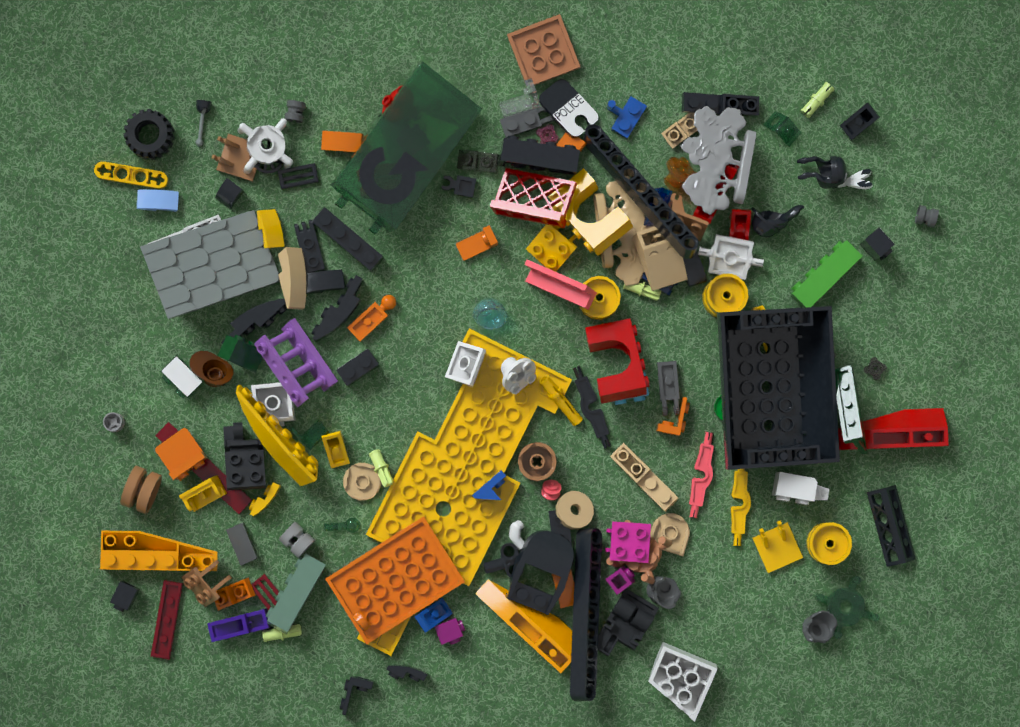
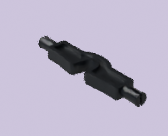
M577 366V369L576 367L572 368L577 378L575 384L581 397V411L584 417L590 421L596 438H600L604 449L607 446L610 447L611 444L607 437L609 431L602 409L591 411L588 408L589 404L597 401V396L590 385L588 377L583 375L580 366Z

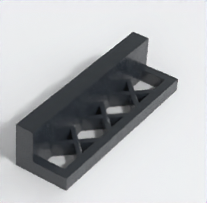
M896 485L867 492L886 566L889 567L915 560ZM881 493V505L876 503L874 494ZM882 512L887 516L886 524L880 519ZM886 531L892 534L893 539L891 543L885 538ZM891 550L897 553L898 560H891Z

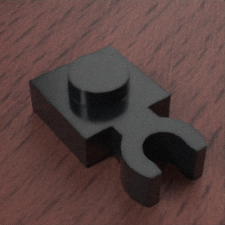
M457 175L456 181L450 176L443 177L444 180L450 181V185L442 186V190L449 191L455 189L454 195L473 198L476 185L475 178Z

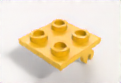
M545 225L526 250L546 268L557 272L577 248L573 243L577 237L573 235L568 240L558 231L561 227Z
M777 521V527L766 532L761 528L759 529L760 535L752 538L767 573L803 558L788 522L782 524L781 521Z

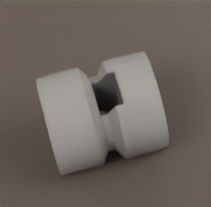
M294 522L278 539L286 547L290 546V551L297 558L315 541L308 533H303V528L297 522Z

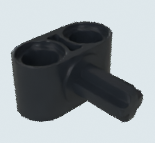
M506 543L501 547V558L484 563V569L487 574L504 569L507 575L511 576L509 567L515 564L514 561L519 553L513 543ZM506 546L514 548L515 553L513 556L507 557L504 555L503 550Z

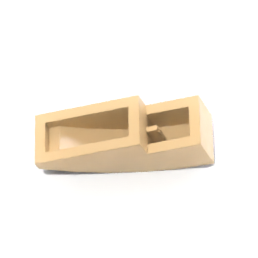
M285 247L278 254L282 272L278 276L287 309L303 310L306 302V270L302 248Z

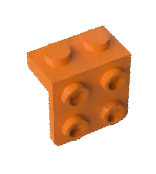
M186 428L181 429L155 448L156 453L170 471L169 475L173 480H183L189 475L188 472L193 468L197 470L205 464L204 460L208 458Z

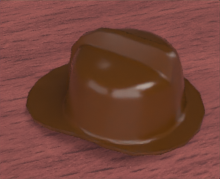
M198 351L191 356L190 368L192 372L203 379L208 386H224L232 379L234 374L231 364L209 351Z

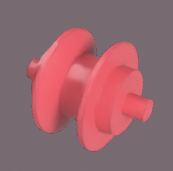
M546 480L542 485V496L547 500L558 499L562 488L561 484L556 480Z

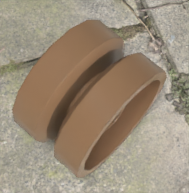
M135 466L123 489L120 505L131 508L136 504L138 512L147 514L157 496L162 475L151 472L147 476L145 468Z

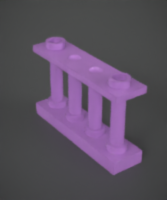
M294 318L281 328L282 334L271 340L266 335H263L254 345L298 408L309 399L306 394L318 387H321L325 392L337 383L338 380ZM288 339L294 349L280 356L274 346ZM299 355L304 365L291 372L285 362ZM310 371L315 381L302 388L295 378Z

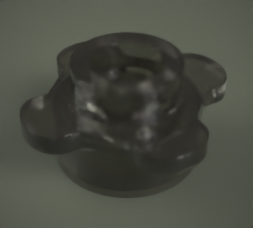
M876 357L870 359L868 366L864 367V372L870 374L874 380H879L880 375L883 371H886L887 366L878 361Z

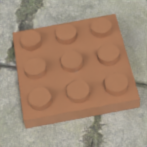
M560 14L507 34L527 88L580 69L579 61Z

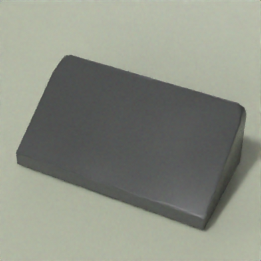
M244 523L226 530L240 565L258 558Z

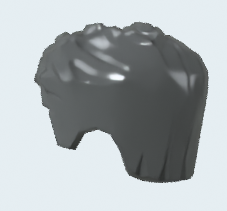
M825 610L810 615L802 624L804 637L808 642L826 643L832 638L837 627L836 618Z

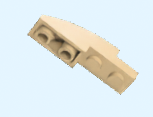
M624 443L610 456L665 512L679 499Z

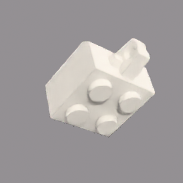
M281 383L251 385L252 397L256 401L263 403L266 411L278 419L281 427L285 426L284 422L295 421L294 402L290 399Z
M776 472L772 495L776 496V500L790 502L791 498L795 499L797 504L809 505V502H815V500H828L829 489L817 485L818 482L812 477Z

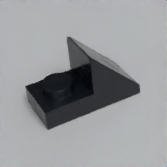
M867 102L845 120L840 127L853 140L877 121L880 116Z

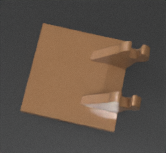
M228 134L227 139L218 136L217 141L222 142L225 146L221 157L216 155L211 157V159L219 162L216 170L253 182L257 170L253 167L249 174L244 173V167L250 160V155L247 151V140Z
M676 193L672 194L671 202L668 203V206L695 235L698 241H701L709 222L685 213L682 196L680 195L678 200H676Z
M218 560L214 561L202 572H199L195 567L181 577L184 580V585L194 592L196 600L205 607L220 598L216 590L232 578L228 575L212 589L204 581L202 576L219 564Z

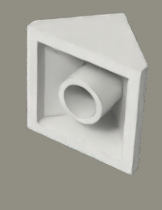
M458 341L445 377L473 388L486 350Z

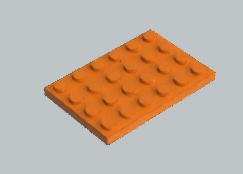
M424 516L326 578L327 583L366 645L465 582ZM357 612L370 625V628L366 631L352 618Z

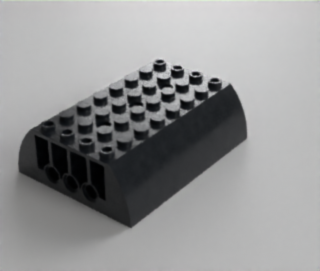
M832 306L717 312L725 469L735 470L840 462ZM762 343L768 346V351L765 354L760 351ZM765 381L770 384L768 392L762 390V384ZM767 420H770L772 423V428L769 431H766L764 428V423Z

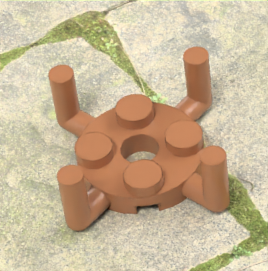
M650 536L649 563L610 560V557L607 558L606 563L615 568L627 565L635 572L645 573L641 575L643 582L654 584L655 579L652 571L658 566L662 550L671 547L672 541L663 536L659 537L657 541Z

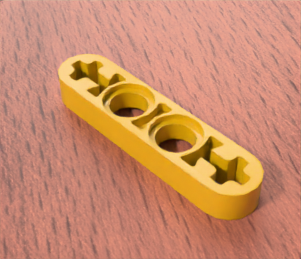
M99 162L94 168L95 175L102 180L155 189H163L168 185V177L161 171L109 162ZM105 166L107 170L112 171V167H115L113 178H111V173H104L101 176V173L98 171L99 168L102 169ZM120 169H126V178L119 179L117 172ZM144 172L146 179L143 182H137V173ZM149 173H153L152 178H158L159 175H162L161 177L165 181L157 185L156 181L150 180Z

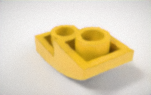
M258 210V229L263 232L264 248L284 247L282 228L276 210Z
M274 482L272 485L268 484L264 492L266 498L257 497V500L253 499L249 507V510H251L250 515L256 516L261 513L275 498L281 485Z

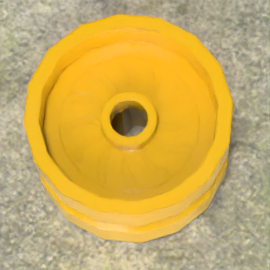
M721 274L715 277L704 288L702 294L704 307L714 317H717V312L741 311L746 306L748 300V289L745 282L733 274Z
M604 276L591 277L583 284L597 292L596 296L601 294L603 299L598 301L595 296L589 310L579 306L584 315L591 319L602 320L614 314L620 304L621 297L616 283Z
M827 522L820 523L812 528L808 534L806 545L810 556L815 561L826 565H834L848 557L852 548V539L848 530L842 525ZM828 540H831L832 547L827 546Z

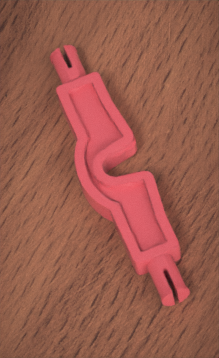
M705 432L704 443L700 444L694 468L695 470L703 471L705 477L703 479H692L689 504L692 506L689 517H693L694 513V518H697L699 506H703L705 490L712 481L713 469L711 459L714 446L711 443L714 433H710L709 436V432Z

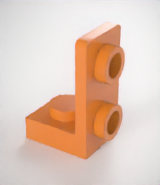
M490 225L484 227L483 231L456 243L457 249L464 261L498 245Z
M686 397L682 398L677 427L673 426V422L662 421V424H657L656 432L680 436L681 432L684 433L686 421H683L684 413L688 414L690 405Z

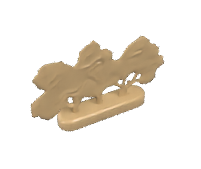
M616 181L609 182L606 186V191L614 199L610 208L606 207L603 193L593 195L596 222L606 217L615 207H618V202L624 200L625 204L620 209L630 219L633 228L619 238L622 246L612 250L611 245L601 253L603 268L613 267V255H617L621 259V263L616 270V276L623 280L626 286L639 283L644 269L632 238L636 232L654 227V225L644 216V213ZM622 253H627L628 257H623Z

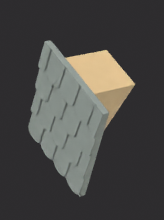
M255 210L140 246L168 319L280 282L279 272L269 248H264L263 232L258 229V219Z

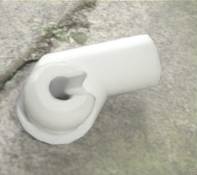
M517 520L510 525L509 538L520 550L525 543L520 537L524 524Z

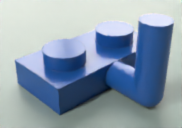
M630 97L624 108L621 109L616 106L614 100H610L607 109L618 115L611 130L628 139L647 105Z

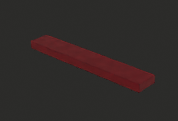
M168 422L155 436L163 443L177 433L178 430ZM208 458L204 460L205 464L197 470L195 468L192 469L203 481L217 475L227 492L221 498L238 514L253 501L242 490L227 491L226 475Z

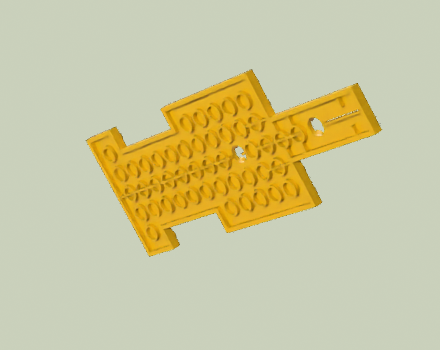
M469 328L463 343L486 350L473 388L462 384L435 440L417 431L393 479L394 482L389 487L366 533L367 536L382 543L424 516L465 582L463 584L470 586L514 498L520 482L506 476L504 484L498 489L494 486L492 490L501 500L475 499L472 495L499 471L502 470L505 473L537 406L553 414L556 413L558 405L554 400H550L549 394L539 381L544 376L549 375L557 387H561L564 395L572 379L532 360L536 366L535 381L525 386L519 393L512 394L502 385L503 374L501 365L510 357L516 360L528 357ZM441 501H446L451 506V512L447 516H440L436 512V506ZM411 617L371 641L368 645L392 656ZM359 634L357 639L364 642L363 638Z

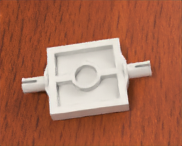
M718 234L715 236L711 249L699 247L698 255L709 257L708 273L718 275L733 274L746 280L747 272L751 265L762 267L764 259L753 258V241Z

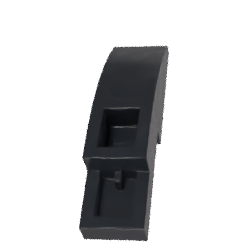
M684 92L682 93V112L695 113L698 109L709 106L710 109L715 111L717 116H720L729 107L740 109V115L759 116L760 96Z
M357 275L354 279L351 277L346 285V288H348L346 294H342L337 301L338 308L330 305L329 308L326 307L321 315L323 320L320 325H315L311 333L314 335L313 340L319 341L327 337L349 319L361 302L355 295L364 281L363 278Z
M285 299L265 302L246 311L230 323L235 330L229 336L233 338L235 335L242 337L245 334L248 336L255 329V324L261 329L263 327L268 328L274 322L273 318L277 314L282 315L287 310Z

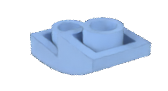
M138 190L137 209L176 212L178 210L179 192Z

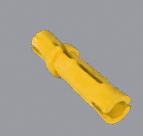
M549 375L544 376L539 383L549 394L550 400H554L573 426L578 425L583 418L564 396L561 387H557Z

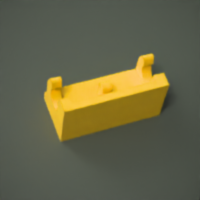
M216 475L180 494L179 497L189 512L192 510L195 512L226 495L227 492Z

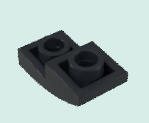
M697 251L693 258H683L688 286L692 287L705 283L707 278Z
M342 269L306 274V294L343 290L345 288Z
M388 665L386 668L389 671L388 675L397 680L399 677L403 679L406 672L410 673L409 677L417 682L420 679L424 681L428 674L420 669L406 665Z

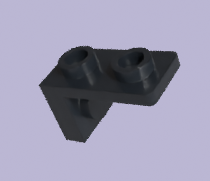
M351 676L350 680L346 679L344 690L347 691L346 698H342L340 710H343L342 715L346 716L353 685L357 686V690L367 692L368 689L372 690L374 680Z

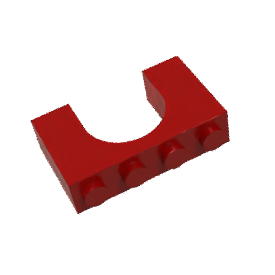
M631 319L585 327L589 352L614 348L624 351L631 360L628 368L622 373L597 379L601 404L647 395V387H650L648 376L643 374V370H646L644 359L639 357V353H642L640 342L635 340L637 329L636 325L631 324Z

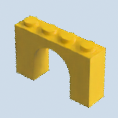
M583 168L569 179L570 181H575L577 186L565 218L567 221L566 226L570 225L577 239L582 238L585 241L583 245L590 253L593 251L598 256L631 230L633 225L619 207L595 223H584L577 219V210L581 203L599 189L595 180ZM565 185L558 189L561 196L569 191L570 186ZM554 191L548 198L552 202L559 198V195ZM561 201L552 206L554 211L561 212L564 204Z

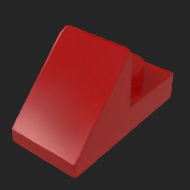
M732 209L729 216V237L749 240L751 210Z

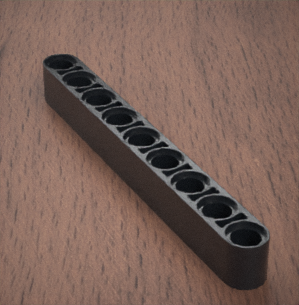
M595 124L588 125L583 139L587 143L585 146L679 255L685 259L693 258L699 244L695 235L601 127Z
M598 528L580 529L576 535L570 696L573 701H593L596 696L602 533Z

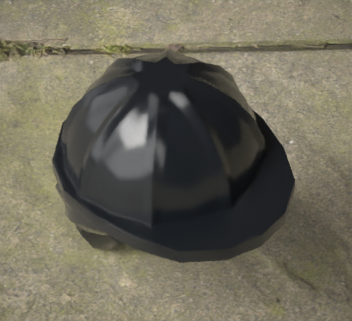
M797 205L783 214L769 210L759 212L752 207L751 209L755 213L752 219L753 230L761 237H771L776 233L779 234V230L784 229L788 222L797 217L805 207Z

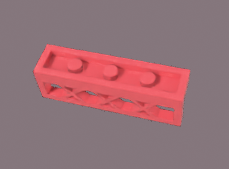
M526 260L524 265L530 268L531 271L525 282L589 310L597 292L585 284Z

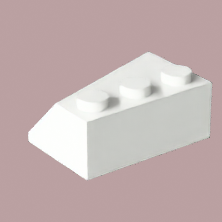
M662 642L648 682L695 722L717 671V665Z

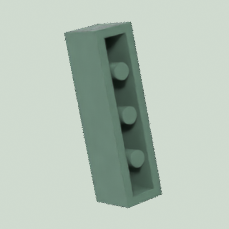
M307 554L303 558L299 557L294 566L297 568L295 573H290L285 581L287 587L284 591L280 590L275 599L278 601L274 608L270 607L265 616L268 618L267 624L285 634H288L326 567L324 563Z

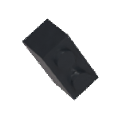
M880 227L860 243L861 247L874 261L885 259L893 252L891 247L895 245Z
M366 349L336 371L346 386L349 387L380 365L370 350Z

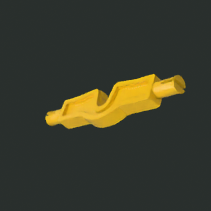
M737 469L734 472L731 496L732 498L742 499L743 505L731 507V533H734L733 546H737V538L738 546H741L742 534H745L746 515L751 506V498L747 491L748 472L745 469Z

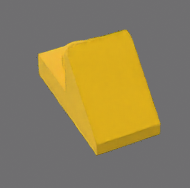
M338 431L323 435L322 440L331 468L350 464L342 433Z

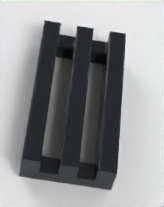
M315 163L278 170L281 190L319 182ZM312 168L313 171L288 177H283L282 175ZM314 176L313 179L284 184L285 181Z

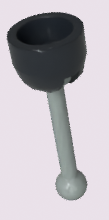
M196 100V109L201 114L199 134L196 140L197 146L203 145L204 115L210 111L211 101Z

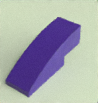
M268 609L207 623L211 642L272 627L267 624L268 618L265 617Z

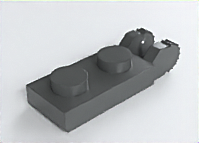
M539 107L500 119L505 138H508V136H514L542 127L543 124L555 120L552 116L540 120L538 114L547 111L543 107Z
M676 361L657 362L662 414L667 416L668 413L666 400H673L674 414L679 415L678 399L680 397Z

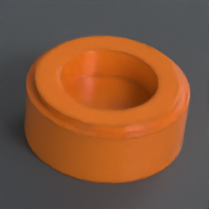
M357 612L352 617L364 631L370 628L369 623L360 613Z

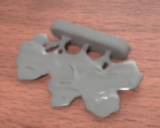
M709 106L698 109L694 114V126L697 128L700 136L689 137L680 145L684 152L689 154L690 161L700 166V171L688 176L682 184V188L690 196L694 205L702 206L703 211L709 215L716 209L725 210L729 207V198L725 192L731 186L735 188L733 196L735 203L743 204L745 199L756 131L747 130L744 140H739L737 133L746 125L744 117L740 115V109L727 107L720 116H717L715 111L710 109ZM728 136H733L734 140L729 139ZM742 146L740 161L733 159L732 147ZM733 164L739 166L737 179L730 180L726 177V165ZM720 176H724L725 180H721ZM726 182V185L723 184L724 188L718 190L715 188L718 183Z

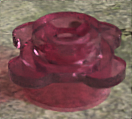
M548 124L542 129L538 128L536 134L541 139V144L558 140V135L555 134L552 124Z

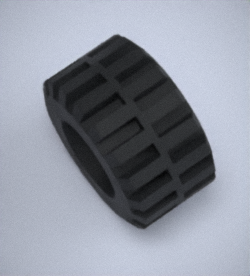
M147 109V111L139 110L140 113L132 114L133 118H128V125L124 126L125 133H123L129 149L138 157L146 160L147 158L155 160V157L161 158L163 157L162 154H167L169 152L168 148H172V140L175 138L173 135L174 129L169 120L160 112L152 111V109ZM149 124L156 125L160 131L158 139L150 145L142 144L139 141L140 130Z

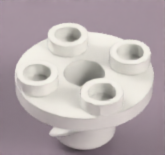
M510 357L501 365L503 374L502 385L512 394L519 393L521 389L533 383L536 379V366L531 359L522 358L516 360Z

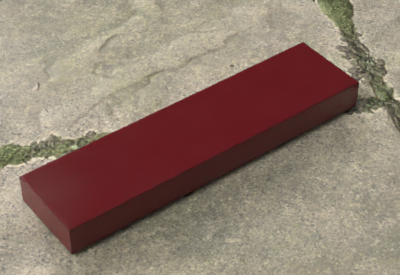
M163 581L150 657L168 660L171 658L183 583Z

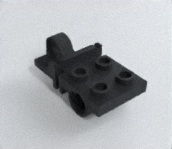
M242 422L233 423V426H223L227 491L266 488L264 450L260 440H243Z
M626 588L606 620L610 626L604 624L598 634V651L609 656L617 641L634 651L639 645L635 640L641 641L659 608Z

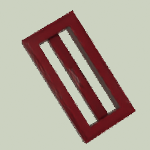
M263 574L251 585L255 594L269 610L271 605L256 588V585L258 584L275 606L277 601L261 581L265 580L276 595H278L279 591L267 575Z

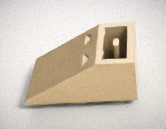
M655 226L636 232L632 240L652 291L688 280L683 257L679 255Z

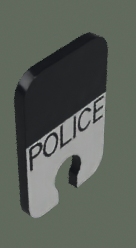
M564 79L556 81L539 96L540 105L573 138H577L585 132L582 127L576 125L575 118L577 116L585 118L588 125L595 124L598 120L596 111Z

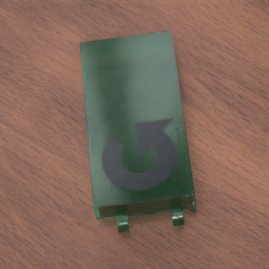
M422 61L417 64L415 70L383 114L378 116L363 138L365 140L330 184L341 194L335 205L342 209L350 201L375 220L368 229L374 235L377 234L382 226L388 233L396 230L482 108Z

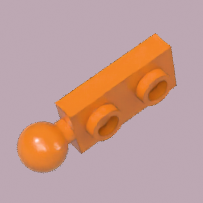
M385 295L381 300L380 306L374 302L347 328L361 342L388 317L385 311L392 310L396 306L395 297Z

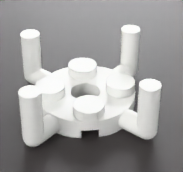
M281 119L275 127L270 125L259 126L254 130L245 123L239 125L238 133H245L249 136L247 139V151L251 159L244 167L245 174H249L257 162L269 165L279 159L284 162L285 169L291 168L293 160L284 154L285 139L281 132L287 125L286 119ZM269 140L272 144L271 148L263 149L261 141Z

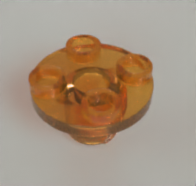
M671 157L666 163L670 173L664 178V183L671 191H678L688 176L697 172L692 170L686 158Z

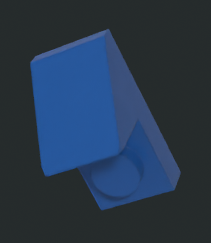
M502 470L499 471L472 496L475 499L501 500L492 488L495 486L498 489L506 482L504 480L506 475Z
M441 598L414 617L423 631L427 632L453 613L444 599Z

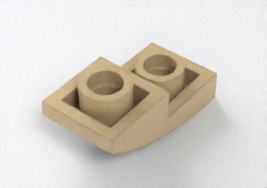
M688 113L661 133L672 149L698 131L694 126L695 113Z

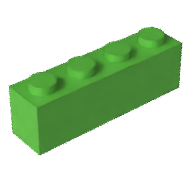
M847 240L843 243L839 241L832 248L834 252L830 256L826 254L818 262L820 266L816 270L812 268L805 274L807 279L803 283L798 281L791 288L793 292L790 295L803 308L812 307L862 257Z

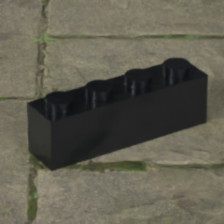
M324 207L313 219L314 225L371 273L384 259L378 251L327 208Z

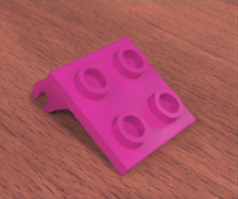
M612 521V529L607 528L606 532L611 533V547L605 548V552H610V560L649 563L651 524Z

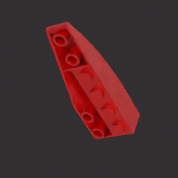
M943 408L904 409L863 421L867 449L949 446L948 426ZM839 428V450H858L852 442L844 443L842 429Z

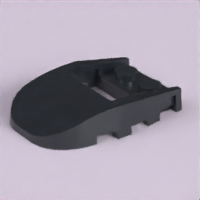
M539 530L532 533L523 544L519 555L516 556L509 580V591L505 597L549 615L563 593L574 558L571 543L565 537L551 531ZM525 563L561 577L554 595L518 581Z

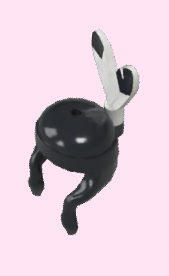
M817 156L803 157L797 160V163L800 164L816 162L820 174L817 172H805L798 176V179L803 180L816 177L819 186L823 189L846 186L858 189H870L873 187L871 182L864 180L871 174L870 169L861 170L847 178V167L845 161L840 156H830L828 161Z

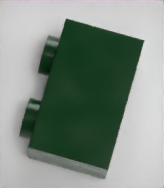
M227 335L217 356L256 373L263 357L257 351L254 343L249 341L247 344L245 343L246 339L235 335L234 338Z

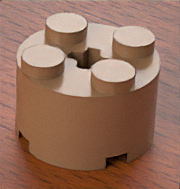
M535 442L528 444L519 454V470L529 480H545L553 474L556 468L555 453L551 447L544 443ZM534 457L542 459L540 467L532 465Z

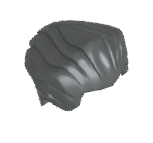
M655 576L654 584L647 585L648 597L652 602L666 609H672L676 606V602L681 596L680 589L674 579Z

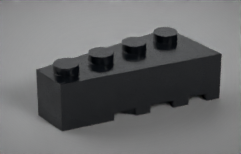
M508 136V138H504L502 141L498 166L505 167V163H510L511 166L519 169L530 166V169L536 171H545V168H548L549 172L575 175L577 173L580 150L576 149V146L573 145L560 147L554 142L541 144L536 139L523 141L519 140L517 136Z

